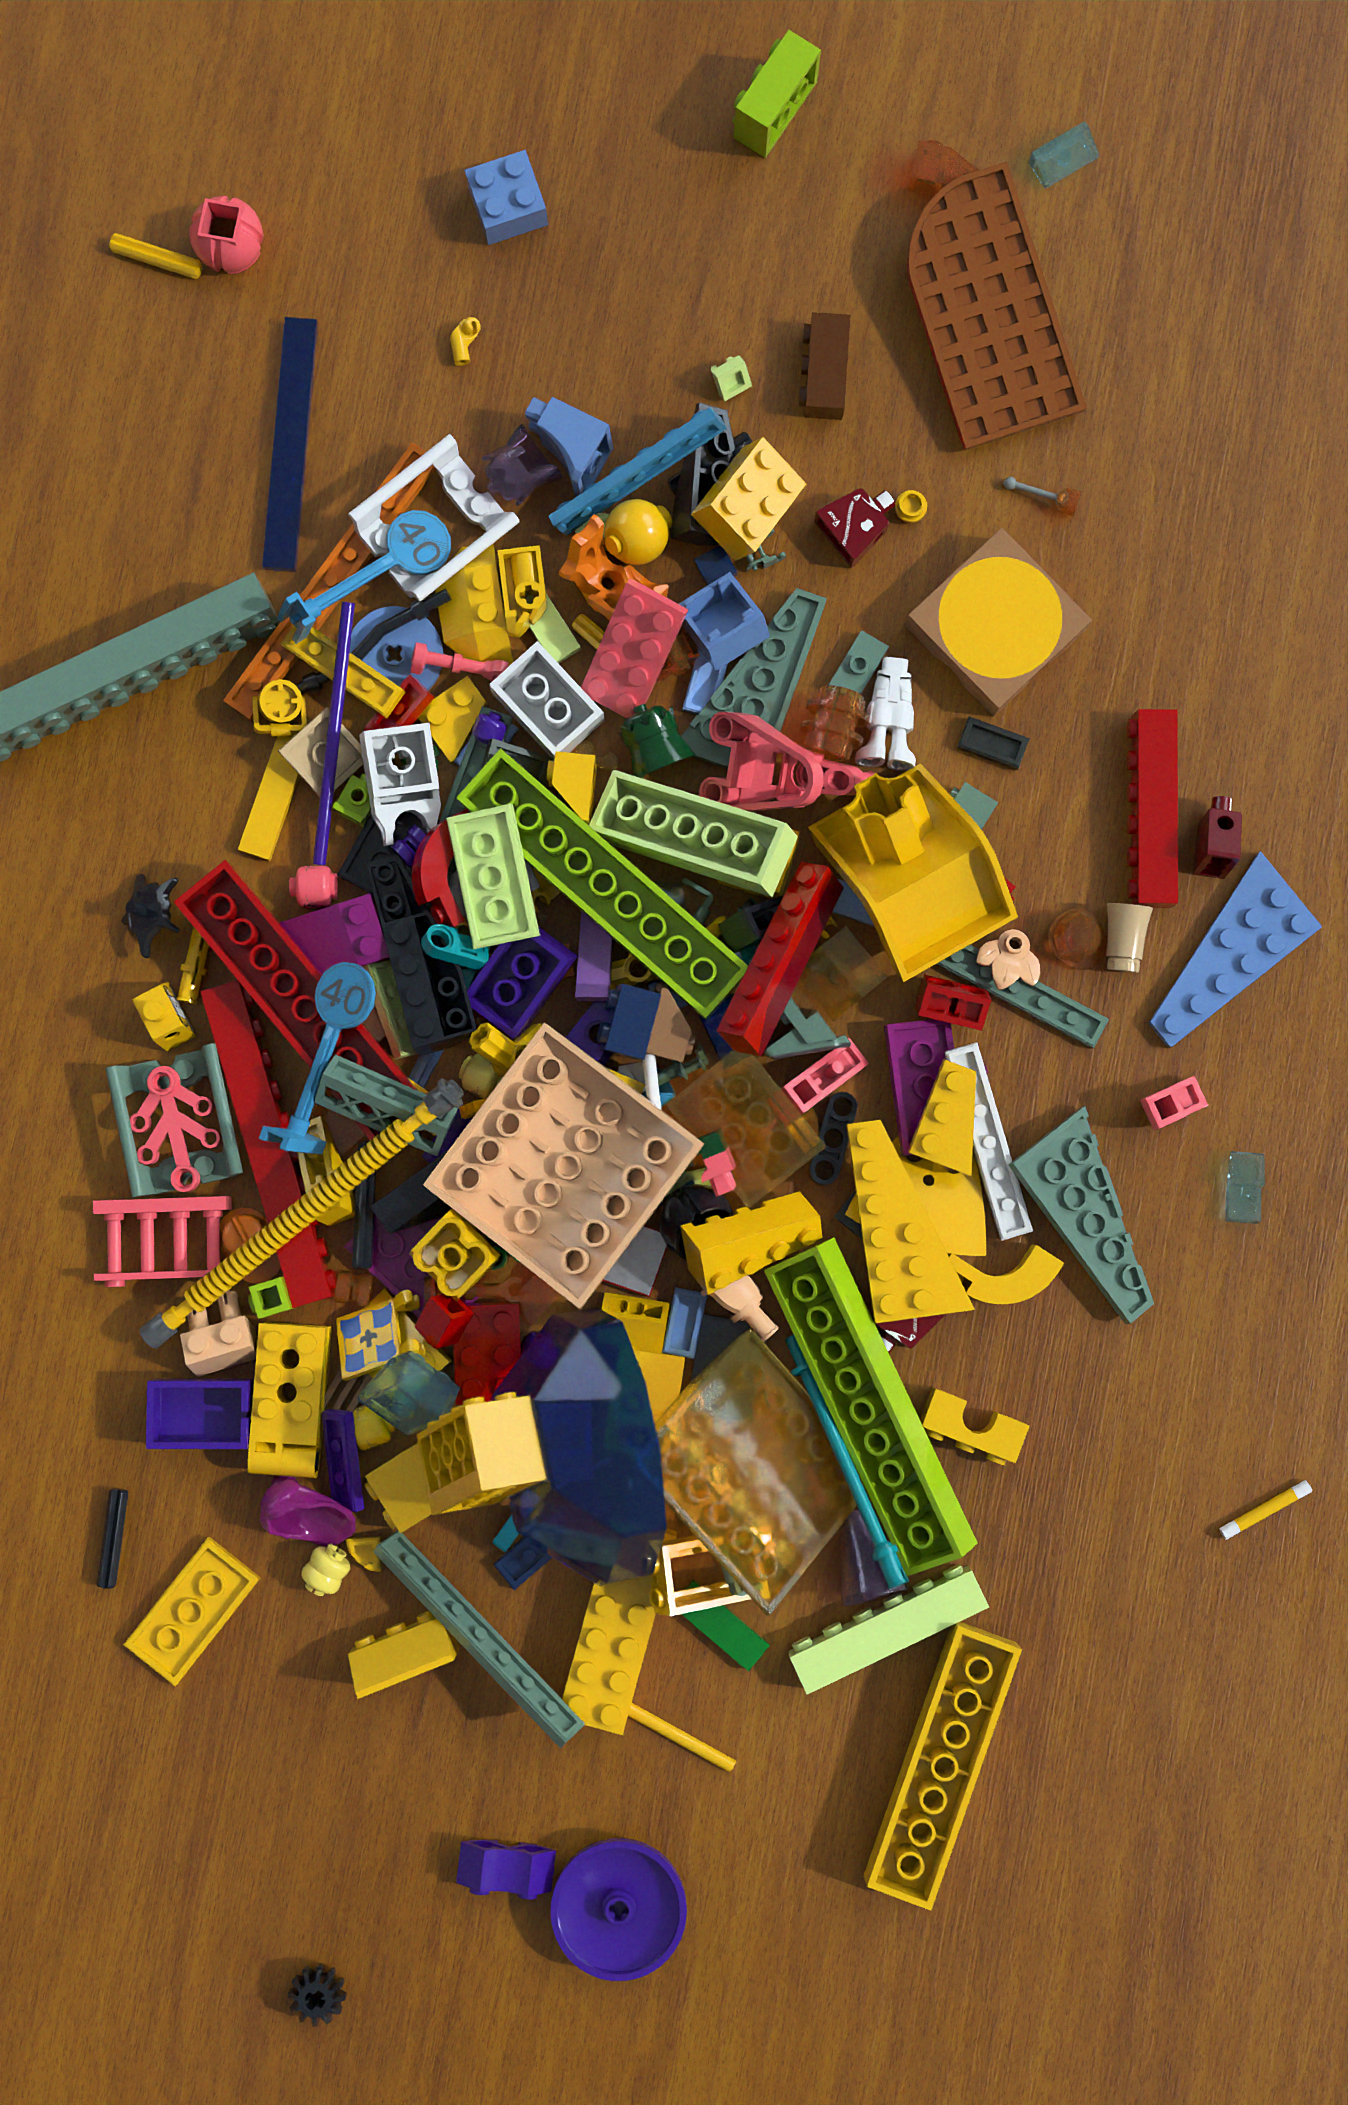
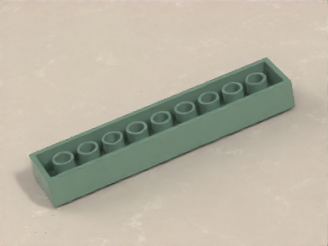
M253 572L1 691L0 762L11 757V752L17 749H28L38 745L41 742V738L51 733L58 735L70 729V724L79 720L88 721L97 717L100 714L99 711L106 707H118L129 701L130 696L138 692L147 693L156 689L161 681L168 678H180L188 673L189 668L195 665L203 666L210 664L217 659V655L227 650L230 652L237 651L246 646V641L257 636L263 638L271 635L280 621L255 573Z

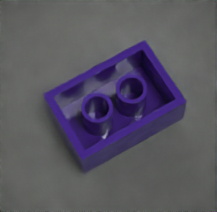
M539 926L540 936L499 944L467 990L471 1007L513 1039L528 1029L578 957V955Z

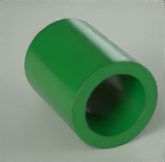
M493 1246L495 1250L501 1252L503 1260L500 1265L493 1266L491 1269H501L508 1262V1254L501 1247Z

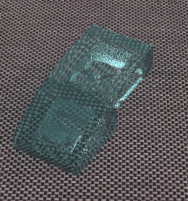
M1235 1151L1230 1153L1226 1186L1225 1221L1253 1224L1261 1222V1189L1265 1186V1154Z

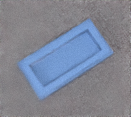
M675 1287L662 1350L663 1353L695 1358L707 1295L702 1297L701 1292Z

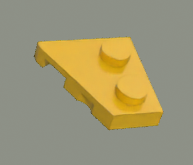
M468 675L434 698L418 717L422 724H430L431 737L451 765L455 763L454 761L458 757L466 739H469L481 707L487 706L486 700Z

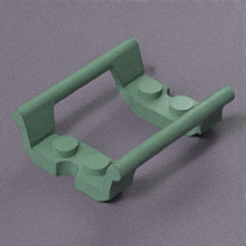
M207 1044L202 1046L201 1050L175 1055V1061L169 1067L177 1071L180 1076V1085L183 1087H192L198 1084L203 1077H209L223 1140V1152L199 1150L188 1153L191 1166L198 1170L203 1184L228 1179L243 1173L216 1044ZM158 1060L131 1066L117 1065L105 1068L132 1198L157 1195L176 1190L171 1184V1174L176 1168L174 1156L163 1160L159 1167L150 1168L139 1163L125 1097L133 1092L145 1091L149 1093L147 1078L153 1069L161 1066ZM166 1076L160 1080L161 1088L165 1089L169 1086V1079ZM187 1172L183 1175L182 1180L184 1184L192 1177L190 1173Z

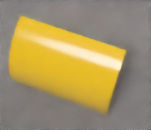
M605 1292L596 1344L662 1354L670 1303Z

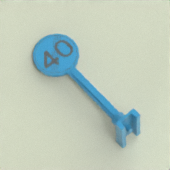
M411 510L400 514L391 523L386 535L388 550L386 555L315 599L309 598L303 602L299 594L295 592L285 599L277 618L280 622L287 618L290 619L297 629L292 638L295 644L307 638L316 621L315 618L321 615V611L390 568L399 566L402 570L415 575H427L437 571L447 561L451 551V537L446 526L435 515L426 511Z
M348 962L332 965L320 978L316 988L315 1002L318 1013L327 1025L295 1114L291 1115L287 1129L263 1126L259 1139L281 1143L280 1149L285 1151L323 1154L327 1142L307 1133L310 1124L309 1117L314 1106L322 1074L329 1064L340 1031L357 1027L365 1021L374 1007L376 997L374 981L369 972L360 965Z

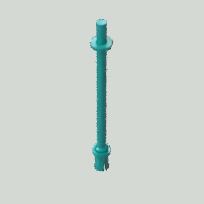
M792 1335L785 1339L797 1367L791 1371L792 1377L801 1376L875 1545L872 1558L874 1562L878 1561L889 1590L909 1581L896 1554L899 1551L897 1545H892L891 1542L887 1541L839 1430L796 1338Z

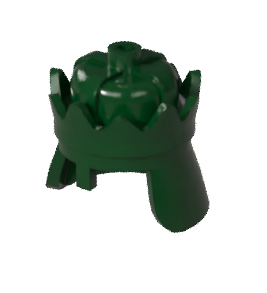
M646 704L639 705L633 708L635 714L624 721L623 726L620 727L621 732L618 733L631 753L633 776L643 778L645 775L669 764L696 755L678 733L673 706L666 711L660 705L647 709Z

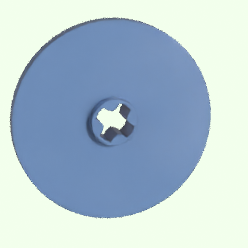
M400 606L383 607L362 618L352 631L350 653L353 652L377 624L407 608ZM427 618L420 621L415 619L386 634L362 661L398 686L410 674L417 678L429 691L437 681L442 667L425 664L424 671L420 675L410 673L415 642L424 643L427 645L428 651L444 654L443 645L437 630ZM393 648L397 651L401 648L400 655L402 660L399 662L396 660L387 661L390 658L389 649Z

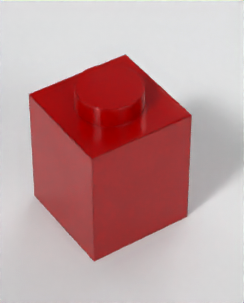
M445 1294L430 1297L414 1328L424 1337V1340L434 1349L458 1343L474 1313L461 1299L456 1302L451 1296Z

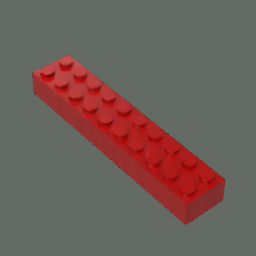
M224 860L173 902L311 1068L327 1025L318 1013L315 1002L317 984L323 974L237 870L228 861ZM363 1023L357 1027L340 1031L329 1063L334 1055H338L419 1091ZM327 1087L337 1100L343 1099L338 1091ZM363 1102L357 1103L362 1111L368 1114L374 1113L370 1105ZM395 1116L388 1117L392 1124L396 1119H399ZM354 1120L370 1141H373L375 1136L380 1135V1131Z

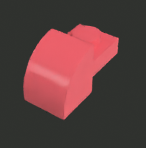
M1195 1076L1140 1099L1153 1130L1160 1129L1208 1106Z

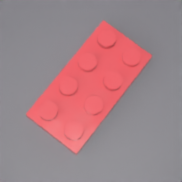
M630 578L625 584L581 686L582 690L592 700L625 718L633 716L635 714L633 708L647 703L688 609Z

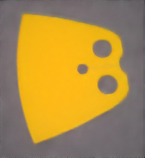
M897 1137L892 1144L947 1254L986 1256V1225L979 1171L973 1153L971 1176L962 1172L952 1174L944 1168V1165L923 1158L919 1162H911L905 1156H901L899 1137ZM925 1175L933 1176V1185L927 1186L924 1184L923 1178ZM855 1194L845 1215L860 1224L857 1196Z

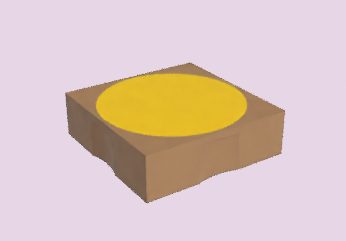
M1001 528L908 615L904 626L937 659L952 669L961 684L994 717L1027 686L1034 675L1045 665L1054 661L1088 628L1092 619Z

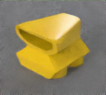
M453 1208L434 1225L409 1253L413 1257L416 1267L423 1272H427L437 1282L439 1290L443 1294L451 1296L456 1302L489 1272L501 1256L490 1245L485 1234Z

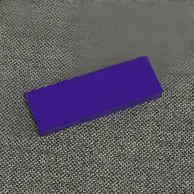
M336 1409L322 1411L331 1499L351 1510V1512L361 1511L364 1509L353 1412Z

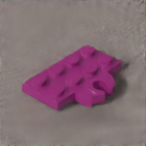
M935 1019L887 1024L884 1026L901 1156L913 1155L908 1150L942 1061L946 1059L944 1052L954 1049L951 1023Z
M374 1215L372 1267L368 1270L395 1296L404 1290L412 1291L413 1296L418 1295L420 1307L412 1312L419 1318L430 1297L443 1293L439 1290L437 1282L427 1272H423L416 1267L413 1257L409 1253L442 1217L390 1234L378 1217ZM353 1238L344 1246L352 1255ZM478 1282L460 1299L465 1304L474 1303L486 1288Z

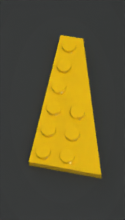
M881 1120L847 1124L874 1323L975 1310Z

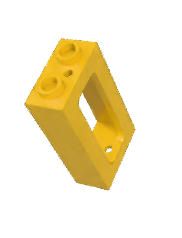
M750 1524L647 1544L645 1562L646 1568L650 1573L652 1589L649 1596L654 1613L673 1616L776 1594L768 1526ZM746 1532H752L753 1538L740 1544L743 1549L745 1574L738 1581L741 1588L757 1579L765 1578V1586L745 1596L731 1594L726 1581L674 1591L670 1558L719 1549L722 1543Z

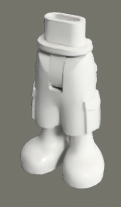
M883 658L882 670L877 672L872 701L869 702L865 726L872 731L867 745L861 747L855 754V763L860 766L879 767L884 764L886 731L889 730L892 733V743L888 754L887 766L897 771H908L915 767L916 758L908 749L906 734L913 731L914 710L911 703V674L907 672V659Z

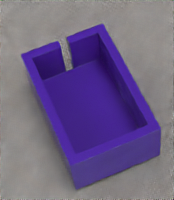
M153 1379L147 1381L146 1449H248L251 1415H248V1411L252 1410L254 1379Z

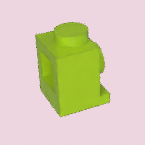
M362 774L360 778L352 775L338 801L332 806L337 814L361 827L365 826L371 815L365 774ZM357 791L364 793V798L359 802L353 800Z

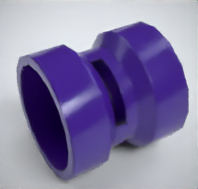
M415 824L407 830V836L403 840H397L391 846L392 850L411 869L416 853L407 843L417 851L418 846L426 835Z

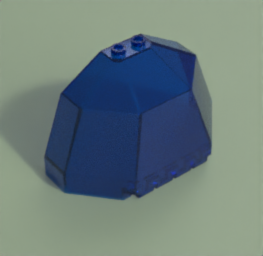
M598 1307L551 1315L490 1397L491 1401H495L496 1396L510 1392H516L517 1397L530 1396L547 1476L546 1480L510 1497L509 1504L516 1532L529 1539L530 1544L599 1586L649 1576L654 1572L667 1527L661 1451L648 1390L623 1322Z

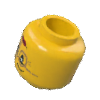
M372 1402L351 1410L354 1416L356 1442L361 1450L368 1451L391 1440V1432L396 1431L387 1406L382 1407L379 1403Z

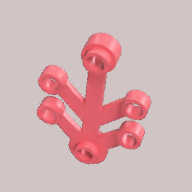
M159 1066L148 1075L147 1087L149 1094L139 1111L131 1116V1128L134 1132H147L152 1126L150 1116L160 1101L164 1114L146 1144L138 1149L137 1157L138 1161L145 1165L156 1163L159 1159L158 1150L169 1134L176 1168L171 1174V1184L180 1192H190L198 1187L200 1174L190 1164L182 1129L201 1140L202 1145L206 1148H217L223 1140L219 1130L208 1129L179 1112L175 1097L192 1106L197 1115L204 1117L210 1116L214 1112L215 1103L211 1098L200 1097L180 1085V1076L173 1068ZM166 1076L170 1083L167 1088L163 1089L160 1086V1080ZM206 1100L209 1108L206 1112L202 1113L199 1110V1104L201 1101ZM139 1117L145 1119V1126L142 1129H138L136 1126V1120ZM211 1132L217 1138L216 1142L212 1145L206 1139L207 1135ZM146 1149H151L153 1152V1157L149 1161H146L143 1157ZM187 1172L192 1175V1182L189 1185L184 1184L182 1180L183 1175Z

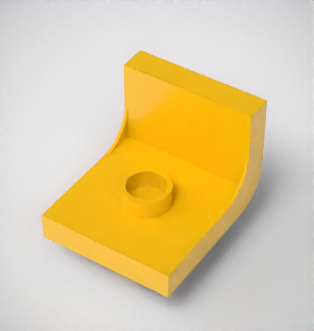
M921 763L894 778H883L877 773L854 785L856 797L851 803L808 827L817 848L853 890L864 906L878 932L893 970L903 982L1018 917L999 861L985 834L972 817Z

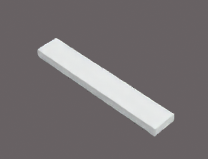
M974 1042L945 1051L946 1060L976 1071L973 1151L999 1238L1003 1241L1032 1232L1033 1229L1018 1178L1008 1165L1012 1162V1158L978 1043Z

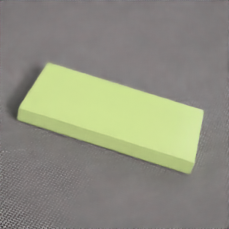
M513 804L446 818L473 949L540 936Z

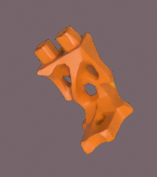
M595 514L590 518L585 528L571 538L568 556L564 565L559 570V576L575 584L584 595L587 604L594 611L604 615L609 621L625 584L630 578L667 598L669 589L667 584L650 582L630 564L623 568L621 565L613 564L608 559L605 552V538L603 537L604 523ZM610 578L615 586L612 589H606L602 585V580Z

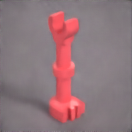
M415 642L410 673L420 675L424 671L425 664L449 668L453 673L459 674L460 671L479 674L492 682L508 668V662L503 660L480 662L465 659L462 654L454 653V656L430 652L426 644Z

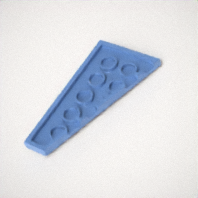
M1261 851L1255 855L1244 876L1237 883L1235 890L1217 914L1190 960L1185 964L1181 974L1148 1022L1167 1048L1174 1046L1322 928L1321 924Z

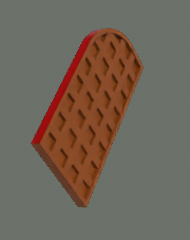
M1007 161L954 179L930 200L917 221L908 248L907 275L963 450L966 451L1084 412L1087 407Z

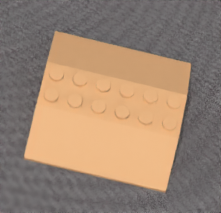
M544 1022L423 1185L576 1307L581 1309L703 1147L704 1143L609 1069Z

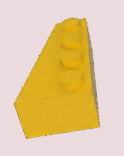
M800 1191L764 1201L760 1208L754 1210L749 1209L747 1206L736 1209L735 1215L721 1219L718 1215L708 1217L705 1220V1224L695 1227L692 1223L681 1225L688 1270L707 1295L723 1289L729 1284L753 1274L759 1269L777 1260H781L805 1246L812 1245L817 1240L823 1238L820 1215Z

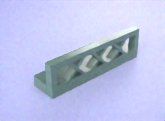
M334 1055L322 1074L314 1103L381 1132L392 1124L388 1117L395 1116L403 1122L415 1113L414 1109L424 1102L422 1098L426 1094L338 1055ZM327 1087L338 1091L343 1099L337 1100L325 1095ZM363 1102L370 1105L374 1113L368 1114L362 1111L357 1103ZM454 1107L442 1118L436 1117L427 1125L423 1123L412 1132L414 1140L408 1144L437 1156L458 1108ZM427 1130L436 1134L435 1143L423 1138L419 1131Z

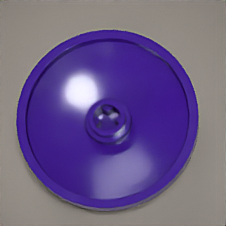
M612 1838L593 1843L583 1848L569 1860L556 1881L551 1901V1923L556 1940L564 1954L573 1964L594 1977L609 1981H628L655 1971L674 1953L685 1929L687 1905L682 1881L670 1861L658 1850L643 1842L627 1838Z

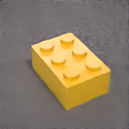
M762 437L744 446L691 515L736 561L756 552L805 487L806 483L766 439Z

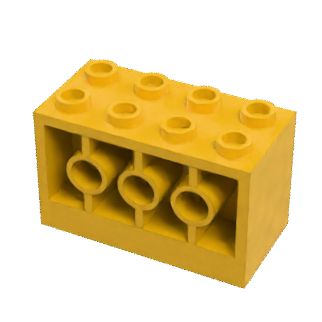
M516 1392L498 1395L495 1397V1401L485 1402L484 1397L463 1401L462 1406L452 1408L451 1413L440 1415L439 1420L427 1423V1428L416 1434L432 1515L494 1505L547 1479L530 1396L517 1397Z

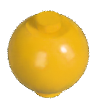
M631 499L620 503L610 512L605 522L604 538L607 550L621 562L630 565H643L655 560L666 547L669 529L672 527L671 515L665 507L661 505L655 506L653 503L642 499Z

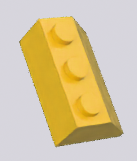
M427 1611L417 1616L418 1622L406 1626L404 1622H400L385 1629L386 1635L375 1639L373 1634L356 1640L354 1642L356 1647L351 1649L348 1657L357 1698H362L454 1661L460 1649L457 1639L430 1611Z

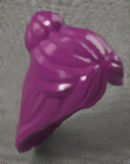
M275 1475L272 1479L271 1487L264 1493L260 1502V1522L265 1531L271 1535L281 1536L286 1539L305 1540L317 1545L328 1546V1544H340L352 1536L356 1530V1518L351 1510L328 1496L300 1485L296 1478L292 1476Z

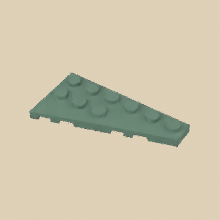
M798 588L794 590L767 626L770 637L748 650L681 736L696 754L692 756L693 758L728 769L731 747L715 743L709 733L711 718L718 712H738L756 715L781 732L827 598Z
M1082 1106L1008 1165L1125 1324H1131L1150 1308L1154 1301L1142 1267L1137 1264L1131 1245L1134 1244L1130 1233H1127L1121 1218L1123 1213L1107 1167L1102 1164L1097 1149L1099 1144L1096 1135L1092 1134L1087 1121V1117H1089L1085 1106Z

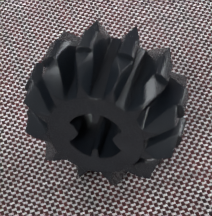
M322 1963L317 1965L315 1972L309 1966H306L302 1971L303 1976L295 1975L292 1983L294 1987L289 1990L288 1998L295 2000L290 2006L291 2012L301 2010L300 2022L305 2021L308 2016L311 2017L313 2027L318 2025L320 2018L328 2024L333 2018L332 2014L339 2015L343 2006L340 2002L345 2001L347 1992L341 1990L345 1983L344 1978L333 1979L336 1972L335 1967L331 1968L327 1974L324 1972ZM317 1990L323 1994L318 1999L312 1996Z

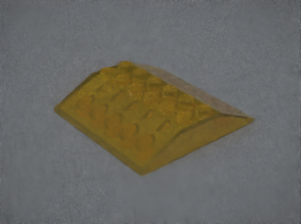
M752 1328L747 1329L691 1381L653 1424L629 1461L766 1616L771 1615L857 1506L808 1392Z

